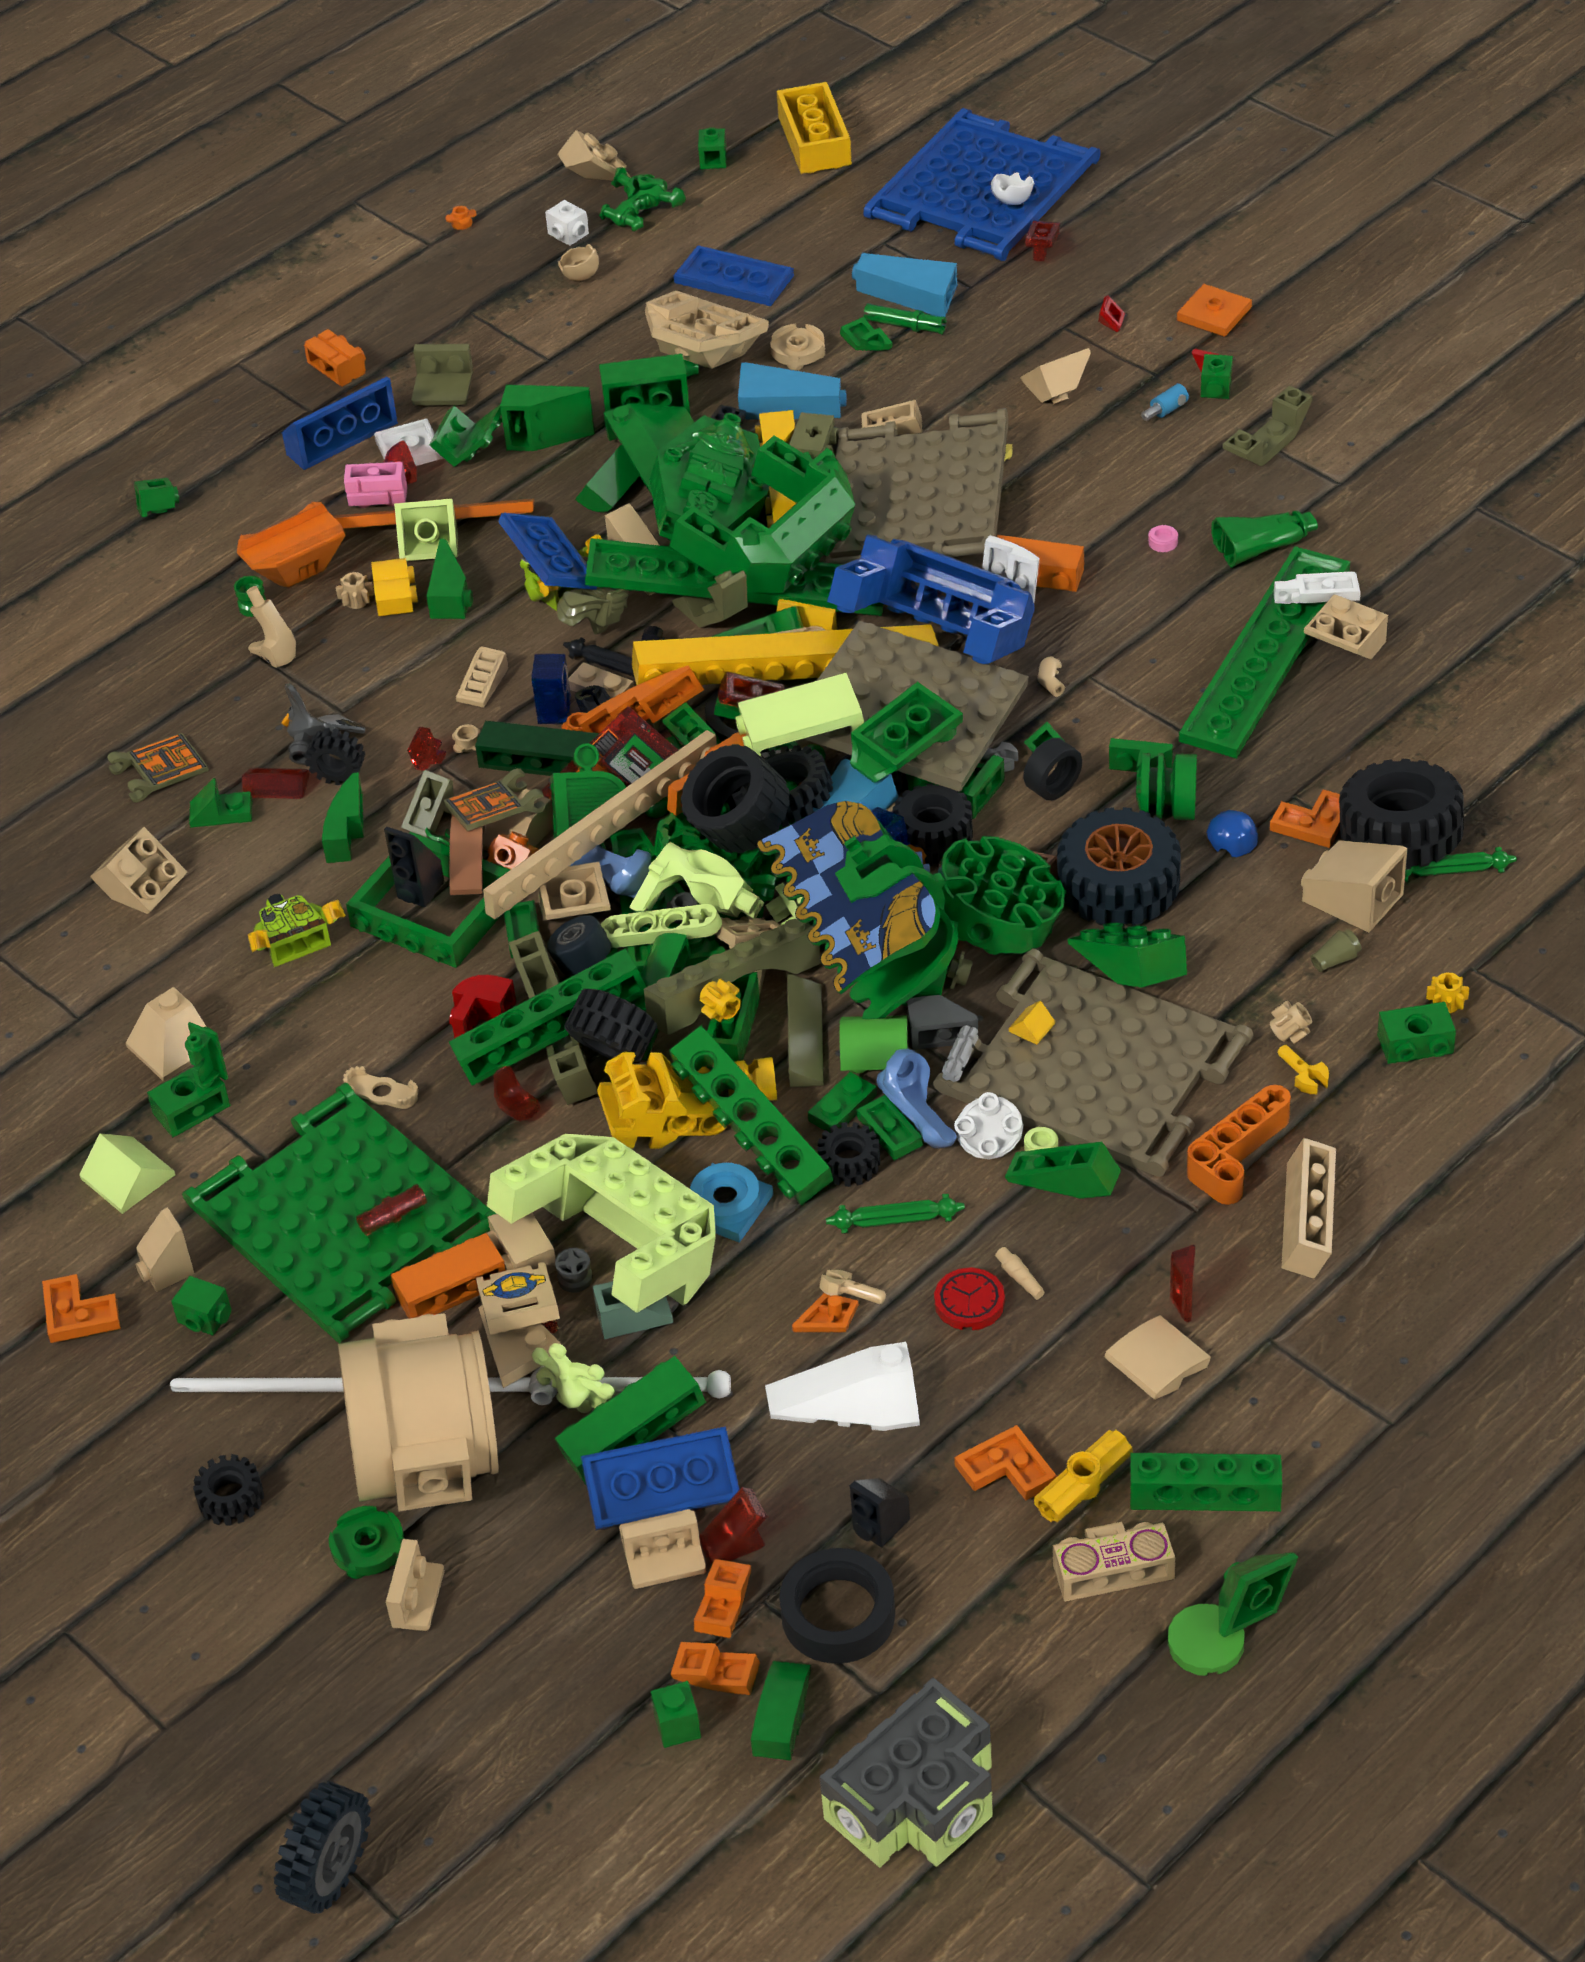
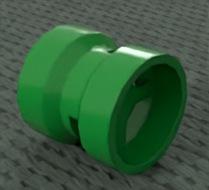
M244 576L234 584L239 612L247 617H255L250 610L253 604L246 592L249 588L257 586L263 599L266 600V596L263 594V582L257 576Z

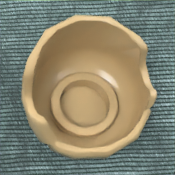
M587 244L586 247L569 249L562 255L558 264L566 278L579 282L589 279L596 273L599 267V257L596 249Z

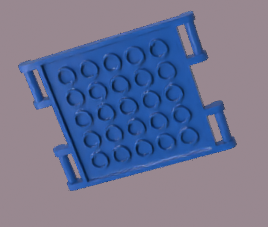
M962 108L865 205L863 215L871 220L877 218L902 226L903 230L909 232L915 229L919 220L952 229L958 232L955 238L956 247L963 249L966 247L994 255V258L997 260L1005 261L1009 251L1091 164H1096L1099 161L1101 151L1095 147L1086 148L1062 141L1061 137L1052 135L1045 143L1009 132L1010 123L1008 121H996L973 114L971 110ZM1018 172L1020 178L1024 181L1027 177L1031 176L1034 180L1032 192L1029 198L1020 205L1002 203L991 191V182L996 174L1011 176ZM891 211H895V212L904 214V215H906V216H903V215H900V214H897V213H894V212H891Z

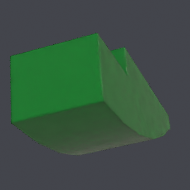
M359 772L352 773L343 783L327 811L322 833L326 863L352 861L351 839L364 838L363 792Z
M781 1661L772 1662L763 1686L751 1735L753 1756L792 1760L796 1735H799L811 1665Z

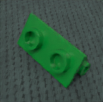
M189 1022L190 1035L185 1041V1048L191 1065H194L192 1068L194 1083L202 1089H207L217 1077L228 1080L218 1034L211 1028L201 1027Z

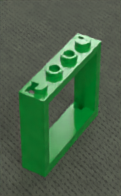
M410 832L409 834L416 836L441 860L443 876L449 878L450 846ZM389 856L346 903L351 927L454 968L461 964L501 917L500 915L498 918L493 919L486 914L483 897L449 937L376 908L375 906L395 885ZM482 859L483 889L506 874L510 869Z

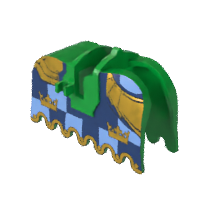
M842 801L826 805L796 823L758 841L757 847L764 855L779 853V857L771 865L773 875L779 878L790 875L787 877V883L783 888L784 896L788 900L802 897L800 905L795 911L796 918L802 923L814 920L812 924L814 927L807 935L808 940L815 946L826 943L825 951L820 957L821 964L826 969L838 966V974L833 980V987L837 993L842 994L854 985L850 990V998L855 1003L871 1001L870 1006L862 1015L863 1019H884L897 1007L929 986L946 970L955 954L958 943V930L943 911L945 897L942 888L946 881L941 873L931 874L926 871L917 853L907 845L895 841L872 811L863 804Z

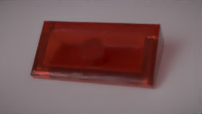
M250 768L242 775L243 792L250 791L252 798L301 799L305 795L310 771L308 769Z
M1195 1245L1174 1251L1171 1255L1170 1299L1186 1323L1192 1321L1195 1287Z

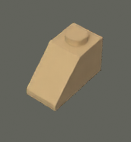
M167 1207L161 1210L136 1247L140 1262L135 1263L137 1271L143 1282L148 1280L151 1282L156 1292L194 1274L183 1231Z

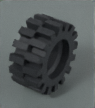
M325 728L323 732L320 730L313 736L305 755V764L310 766L309 771L311 774L317 772V779L321 780L324 777L326 778L325 783L331 784L333 780L335 785H341L342 781L345 782L352 773L360 771L365 751H362L364 748L362 743L357 744L358 739L355 736L350 739L348 737L349 732L345 731L344 734H340V729L334 728L333 733H331L330 728ZM329 754L335 755V756L339 757L340 759H336V758L330 756Z
M843 1122L840 1129L835 1124L830 1127L831 1133L826 1130L822 1133V1139L819 1138L817 1147L818 1155L831 1169L833 1184L839 1185L841 1181H844L845 1187H851V1181H855L858 1186L863 1184L862 1178H865L867 1181L871 1180L872 1173L877 1174L879 1171L878 1166H880V1147L876 1133L874 1131L870 1132L869 1127L866 1125L859 1129V1123L853 1122L852 1127H847V1122ZM846 1150H855L861 1153L854 1158L837 1156V1154Z
M234 1454L231 1455L230 1460H227L225 1455L219 1456L220 1462L215 1463L211 1459L207 1461L208 1469L202 1466L198 1470L200 1476L195 1475V1486H193L198 1507L200 1512H203L204 1517L208 1521L212 1518L213 1523L220 1525L221 1520L224 1519L225 1525L228 1526L232 1525V1519L237 1518L238 1524L244 1522L243 1515L245 1514L251 1518L255 1514L253 1507L257 1509L261 1507L260 1499L264 1498V1492L259 1472H257L254 1463L250 1464L249 1459L246 1457L239 1461L238 1455ZM231 1483L242 1485L241 1489L233 1495H215L216 1491L224 1485Z

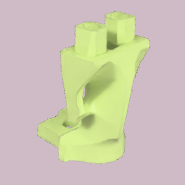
M669 842L657 858L651 862L648 867V875L629 908L634 911H651L663 890L680 880L687 882L692 896L699 904H711L716 908L717 912L728 916L738 917L743 912L756 919L765 902L752 893L753 889L724 858L702 849L686 850Z

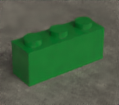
M757 972L743 975L731 982L740 989L736 997L741 1000V1005L736 1015L731 1019H723L721 1022H718L715 1018L710 1019L707 1032L733 1061L744 1059L760 996Z

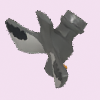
M291 683L285 684L284 687L291 706L281 724L286 727L288 726L287 732L294 739V742L288 747L290 752L289 758L292 762L306 765V752L313 736L320 730L323 732L325 728H330L331 733H333L334 728L355 733L365 732L363 726L339 714L324 715L318 718L309 714L296 688Z

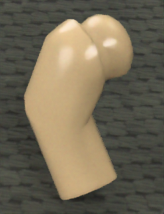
M1051 656L1041 661L1037 679L1054 697H1058L1065 690L1064 684L1055 677L1059 673L1057 668H1061L1062 665L1058 659Z

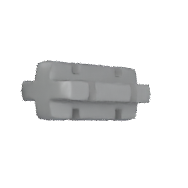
M965 1025L960 1029L959 1038L955 1040L948 1055V1060L942 1069V1077L946 1081L957 1082L963 1073L962 1070L965 1068L973 1051L972 1047L975 1046L978 1040V1030L975 1027Z

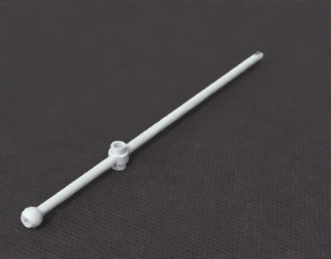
M540 1368L536 1369L531 1377H522L505 1388L502 1386L500 1377H488L490 1392H530L532 1401L539 1405L549 1404L558 1390L552 1387V1381L549 1385H542L538 1382L536 1373ZM713 1371L708 1377H693L699 1384L701 1392H708L714 1398H724L731 1392V1377L725 1371ZM603 1377L600 1382L602 1384H610L615 1389V1392H622L627 1385L637 1382L643 1377ZM175 1378L170 1382L171 1390L174 1392H344L342 1378Z

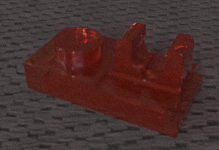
M1032 222L1025 238V246L1033 247V261H1044L1047 255V248H1053L1057 240L1060 223Z

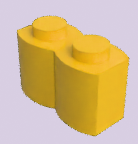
M406 558L371 562L378 616L413 612L412 603H418L416 585L410 586V584L415 583L413 566H407Z

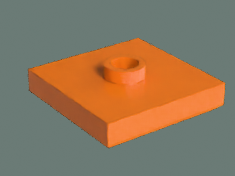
M1203 284L1177 312V321L1225 337L1252 308V299Z

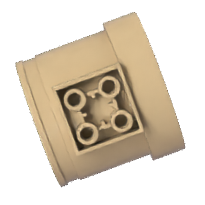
M445 1313L437 1315L425 1314L416 1318L391 1319L382 1323L372 1324L374 1338L338 1343L359 1502L396 1496L399 1512L471 1501V1477L484 1473L496 1474L499 1471L492 1402L479 1331H471L470 1334L449 1335Z

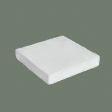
M422 419L374 433L376 444L385 463L403 462L404 469L444 459L429 446L435 433L428 419Z

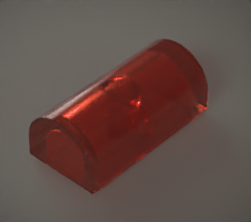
M726 672L720 683L718 700L721 704L738 707V702L784 690V685Z

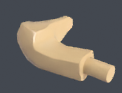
M253 586L246 592L253 604L250 610L261 624L265 640L251 643L248 647L250 653L257 654L273 667L277 668L286 665L296 656V640L272 601L270 599L264 600L258 587Z

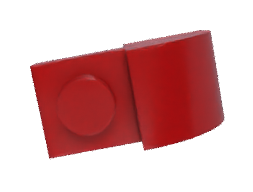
M476 975L463 980L452 990L454 1007L450 1012L449 1024L452 1025L454 1039L474 1029L479 1020L489 1021L515 1006L516 996L512 979L495 975Z

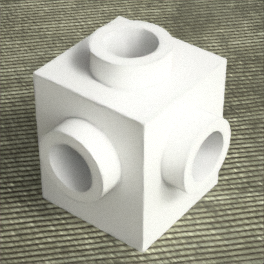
M563 200L545 212L548 234L570 246L589 234L586 211L568 201Z

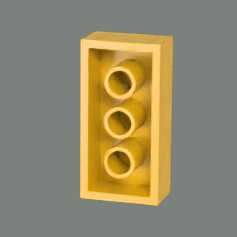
M827 82L777 90L778 117L800 173H815L819 170L838 169L843 166L852 165L850 137Z

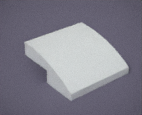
M989 535L985 540L982 569L1013 580L1020 586L1022 591H1028L1032 595L1033 602H1035L1040 558L1019 545Z

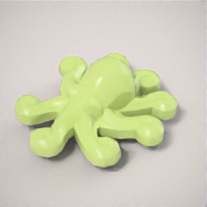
M553 1343L550 1346V1356L543 1348L537 1347L534 1349L532 1359L535 1363L544 1366L536 1373V1379L542 1385H549L552 1381V1387L558 1390L557 1400L568 1409L577 1408L581 1413H588L592 1408L606 1403L608 1399L613 1397L615 1389L610 1384H602L600 1382L605 1372L599 1365L593 1364L588 1366L577 1362L572 1363L565 1355L567 1352L566 1348L558 1343Z

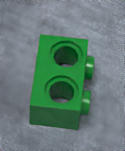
M686 702L662 720L680 747H684L706 730L716 735ZM716 735V743L718 745L721 741Z

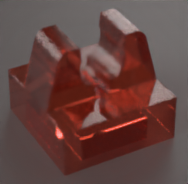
M418 727L407 749L416 770L424 771L428 769L430 764H441L447 754L446 751L439 750L442 741L433 737L430 728Z

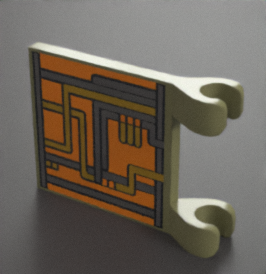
M183 733L129 752L114 751L107 756V760L113 764L109 765V770L112 774H121L132 764L143 778V780L133 779L128 782V788L132 791V793H129V797L136 803L143 801L153 791L208 772V766Z
M518 768L511 770L500 781L444 800L445 806L467 831L524 811L540 813L546 809V805L542 801L534 804L537 798L544 796L543 792L539 789L530 790L521 800L513 793L527 789V784L524 781L516 783L518 778L525 776L523 770Z

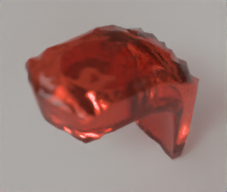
M504 1066L496 1071L494 1074V1097L499 1108L505 1114L520 1122L534 1117L540 1111L538 1099L522 1088L510 1066Z

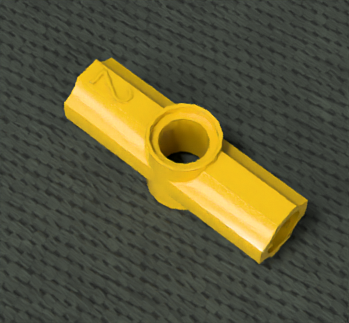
M1108 1430L1086 1451L1076 1452L1071 1455L1067 1462V1468L1034 1497V1505L1039 1509L1041 1515L1051 1523L1053 1521L1059 1522L1082 1500H1089L1097 1496L1100 1491V1484L1133 1453V1447L1127 1441L1126 1436L1118 1430Z

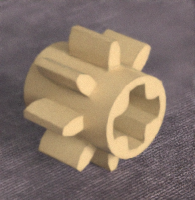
M358 572L346 574L340 579L341 586L336 587L337 597L342 599L343 606L347 605L352 609L364 607L370 602L369 596L374 595L372 582H368L367 576H363Z
M1287 1000L1271 1012L1275 1017L1270 1021L1271 1029L1281 1041L1285 1042L1290 1038L1293 1044H1295L1311 1032L1307 1026L1312 1023V1018L1301 1003L1297 1002L1292 1006Z

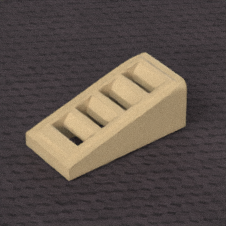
M916 400L862 413V428L883 426L886 422L895 421L897 435L922 433V416Z
M479 647L457 693L456 701L484 708L508 670L506 653L500 650ZM471 689L481 691V693L472 692Z

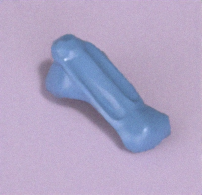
M597 845L570 866L599 862L605 885L610 887V890L615 894L635 898L648 875L651 855L647 851L637 849L633 856L623 857Z
M908 1048L896 1050L887 1061L886 1068L877 1075L878 1087L915 1124L924 1142L929 1144L930 1147L946 1148L952 1146L957 1138L956 1133L945 1125L926 1103L930 1077V1067L926 1059Z

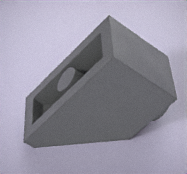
M941 995L914 997L907 1000L912 1050L953 1046L955 1040L959 1038L960 1029L965 1025L975 1027L978 1030L976 1014Z

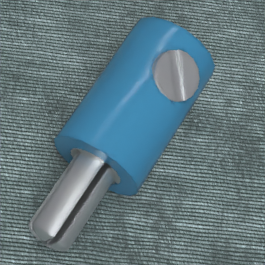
M1178 383L1150 401V408L1141 413L1142 419L1148 421L1154 416L1163 418L1188 402V391L1183 385Z

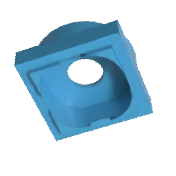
M712 1163L711 1166L703 1169L695 1176L690 1186L692 1191L714 1205L715 1233L739 1243L773 1196L772 1185L757 1180L752 1171L735 1163ZM721 1187H731L737 1192L736 1198L728 1203L716 1201L713 1194Z

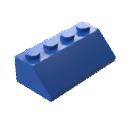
M385 377L292 423L282 432L286 455L303 470H306L374 436L375 432L386 430L398 424L390 378Z

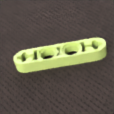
M701 904L614 915L606 918L601 923V926L611 942V948L652 944L657 936L664 933L687 935V939L712 936L721 928L722 919L713 905ZM683 920L676 928H668L672 922ZM652 924L651 928L647 931L638 932L643 925Z

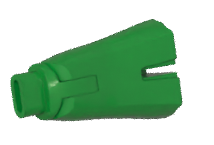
M1298 510L1292 511V513L1286 512L1261 517H1216L1211 524L1213 544L1220 553H1224L1225 561L1231 568L1268 550L1296 543L1306 537L1307 532L1318 529V523L1311 512L1300 513Z

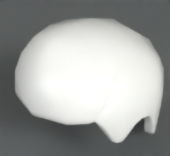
M1018 172L1011 176L996 174L991 182V191L1002 203L1020 205L1029 198L1034 186V180L1029 176L1024 181L1020 178Z

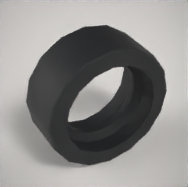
M1051 738L1043 742L1034 750L1024 768L1023 779L1025 786L1046 801L1060 798L1071 789L1078 779L1083 761L1081 753L1061 738ZM1057 763V766L1055 767V769L1053 770V772L1049 775V772H1050L1051 769L1054 767V765Z

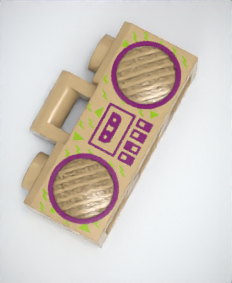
M1122 1522L1085 1529L1086 1538L1069 1537L1062 1540L1059 1544L1053 1545V1566L1064 1602L1175 1579V1555L1163 1522L1158 1524L1149 1522L1139 1523L1133 1529L1126 1530V1532Z

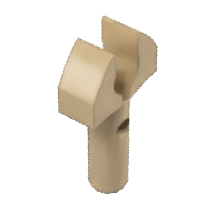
M827 1270L826 1275H821L819 1288L827 1295L839 1296L846 1293L877 1304H882L886 1299L885 1291L852 1281V1273L843 1270Z

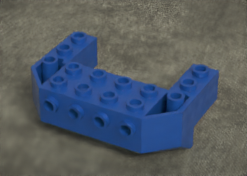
M869 534L866 535L861 557L836 567L827 602L837 605L836 608L839 611L845 613H854L857 610L880 602L888 605L887 609L892 612H907L914 615V619L919 622H934L941 625V629L946 632L966 634L968 636L963 653L973 656L972 660L981 664H990L1024 647L1035 609L1032 595L1028 591H1022L1020 586L1011 579L904 540L893 539L891 542ZM968 601L973 603L972 607L969 605Z

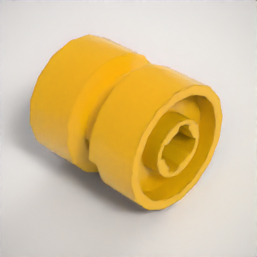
M772 1057L754 1059L750 1065H747L744 1060L734 1061L769 1101L777 1100ZM728 1089L729 1096H731L734 1090Z

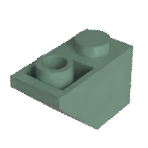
M613 1281L593 1286L596 1311L604 1339L673 1323V1317L666 1296L636 1313L611 1295Z

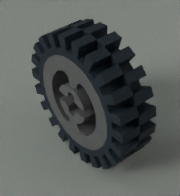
M327 1781L326 1783L322 1782L318 1785V1789L314 1788L309 1793V1800L304 1798L300 1804L301 1813L295 1812L291 1819L294 1823L292 1830L287 1828L284 1837L288 1838L286 1845H280L278 1854L282 1856V1859L275 1864V1871L279 1872L274 1877V1884L277 1885L275 1892L279 1895L278 1898L314 1914H320L324 1909H329L332 1906V1900H338L341 1896L340 1887L346 1888L349 1883V1873L354 1874L357 1869V1865L354 1864L356 1858L362 1857L364 1849L360 1847L361 1843L367 1841L369 1832L364 1831L370 1825L371 1820L368 1817L371 1809L370 1805H367L369 1802L367 1797L359 1792Z

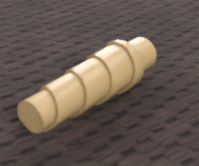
M1002 1247L996 1252V1258L1002 1263L1001 1268L1010 1277H1013L1035 1300H1039L1044 1295L1043 1288L1029 1272V1269L1022 1263V1260L1016 1254H1012L1006 1247Z

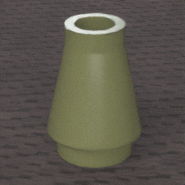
M1350 929L1338 930L1310 958L1315 968L1319 972H1323L1330 967L1355 959L1357 953L1362 950L1358 938Z

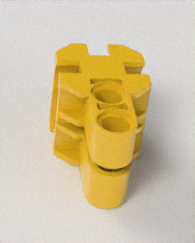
M623 1052L607 1061L604 1072L609 1075L611 1082H600L597 1092L612 1137L630 1149H634L638 1137H651L648 1145L649 1149H661L675 1141L678 1136H712L726 1129L713 1115L715 1109L708 1101L705 1104L699 1101L691 1089L694 1085L687 1078L682 1081L671 1068V1062L662 1053L650 1052L646 1064H633L634 1052ZM702 1067L698 1073L706 1074L710 1072V1069Z

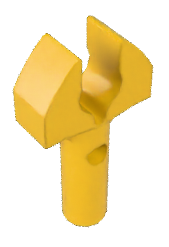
M1283 1045L1278 1049V1055L1299 1074L1295 1076V1087L1301 1092L1317 1095L1318 1084L1312 1079L1319 1080L1326 1089L1328 1088L1329 1070L1322 1061L1316 1065H1308L1288 1045Z

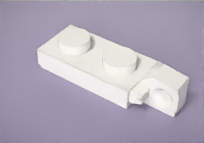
M1354 571L1296 574V579L1275 581L1273 594L1275 603L1290 604L1292 602L1298 604L1328 602L1334 594L1351 601L1360 600L1361 592L1357 575Z

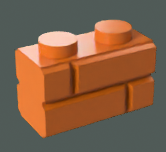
M327 329L318 334V337L314 336L305 341L304 348L307 363L341 387L352 382V379H357L365 374L364 361L366 357L360 347L350 345L343 335L338 336Z

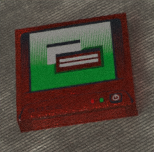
M638 716L598 764L608 773L618 777L628 787L677 752L678 749L644 719Z

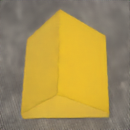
M1040 1000L1028 1006L1009 1027V1032L1037 1045L1054 1026L1055 1020Z

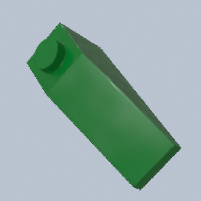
M440 539L426 596L430 619H465L467 608L472 607L473 592L472 589L467 588L466 577L446 539Z
M1094 1142L1016 1152L1005 1178L1011 1183L1083 1199L1110 1196L1121 1169L1104 1143Z

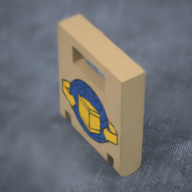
M545 1262L538 1263L537 1269H532L531 1265L490 1274V1280L486 1281L483 1276L476 1278L490 1335L560 1319ZM533 1303H538L537 1305H533V1306H529V1307H524V1308H520V1309H516V1310H512V1311L503 1312V1310L512 1309V1308H516V1307H520V1306H524V1305H529V1304H533Z

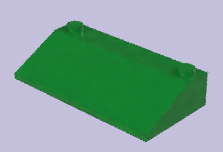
M632 403L603 412L608 440H619L652 495L649 479L659 449L694 423L692 417L685 407Z

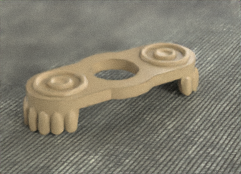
M358 1066L355 1068L351 1067L343 1075V1081L352 1087L356 1095L368 1099L373 1104H385L406 1109L412 1107L417 1102L418 1086L412 1080L408 1082V1085L397 1083L389 1077L372 1076L366 1073L363 1066L360 1068ZM387 1085L391 1088V1092L386 1096L379 1097L373 1094V1090L378 1086Z

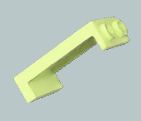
M847 673L738 702L740 716L735 717L739 734H746V736L742 737L744 746L751 748L759 756H761V751L764 749L849 726L851 732H853L864 723L861 708Z

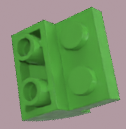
M907 1015L886 1016L884 1019H863L862 1016L841 1017V1071L863 1073L867 1070H884L887 1061L896 1050L908 1048Z

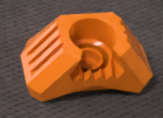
M311 502L297 515L254 534H241L238 540L237 554L252 570L279 586L291 587L324 571L346 534L342 525L328 512L323 503Z

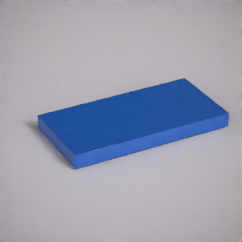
M697 245L674 274V283L771 306L794 277V268Z
M501 513L498 521L545 585L597 589L596 586L585 585L587 563L552 517Z
M726 1427L581 1456L596 1531L687 1509L693 1511L742 1499Z

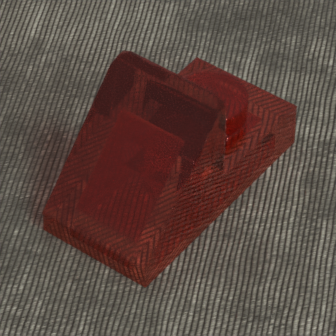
M741 1487L699 1535L700 1542L712 1564L715 1559L732 1561L765 1546L757 1528L764 1522L767 1515L753 1489Z

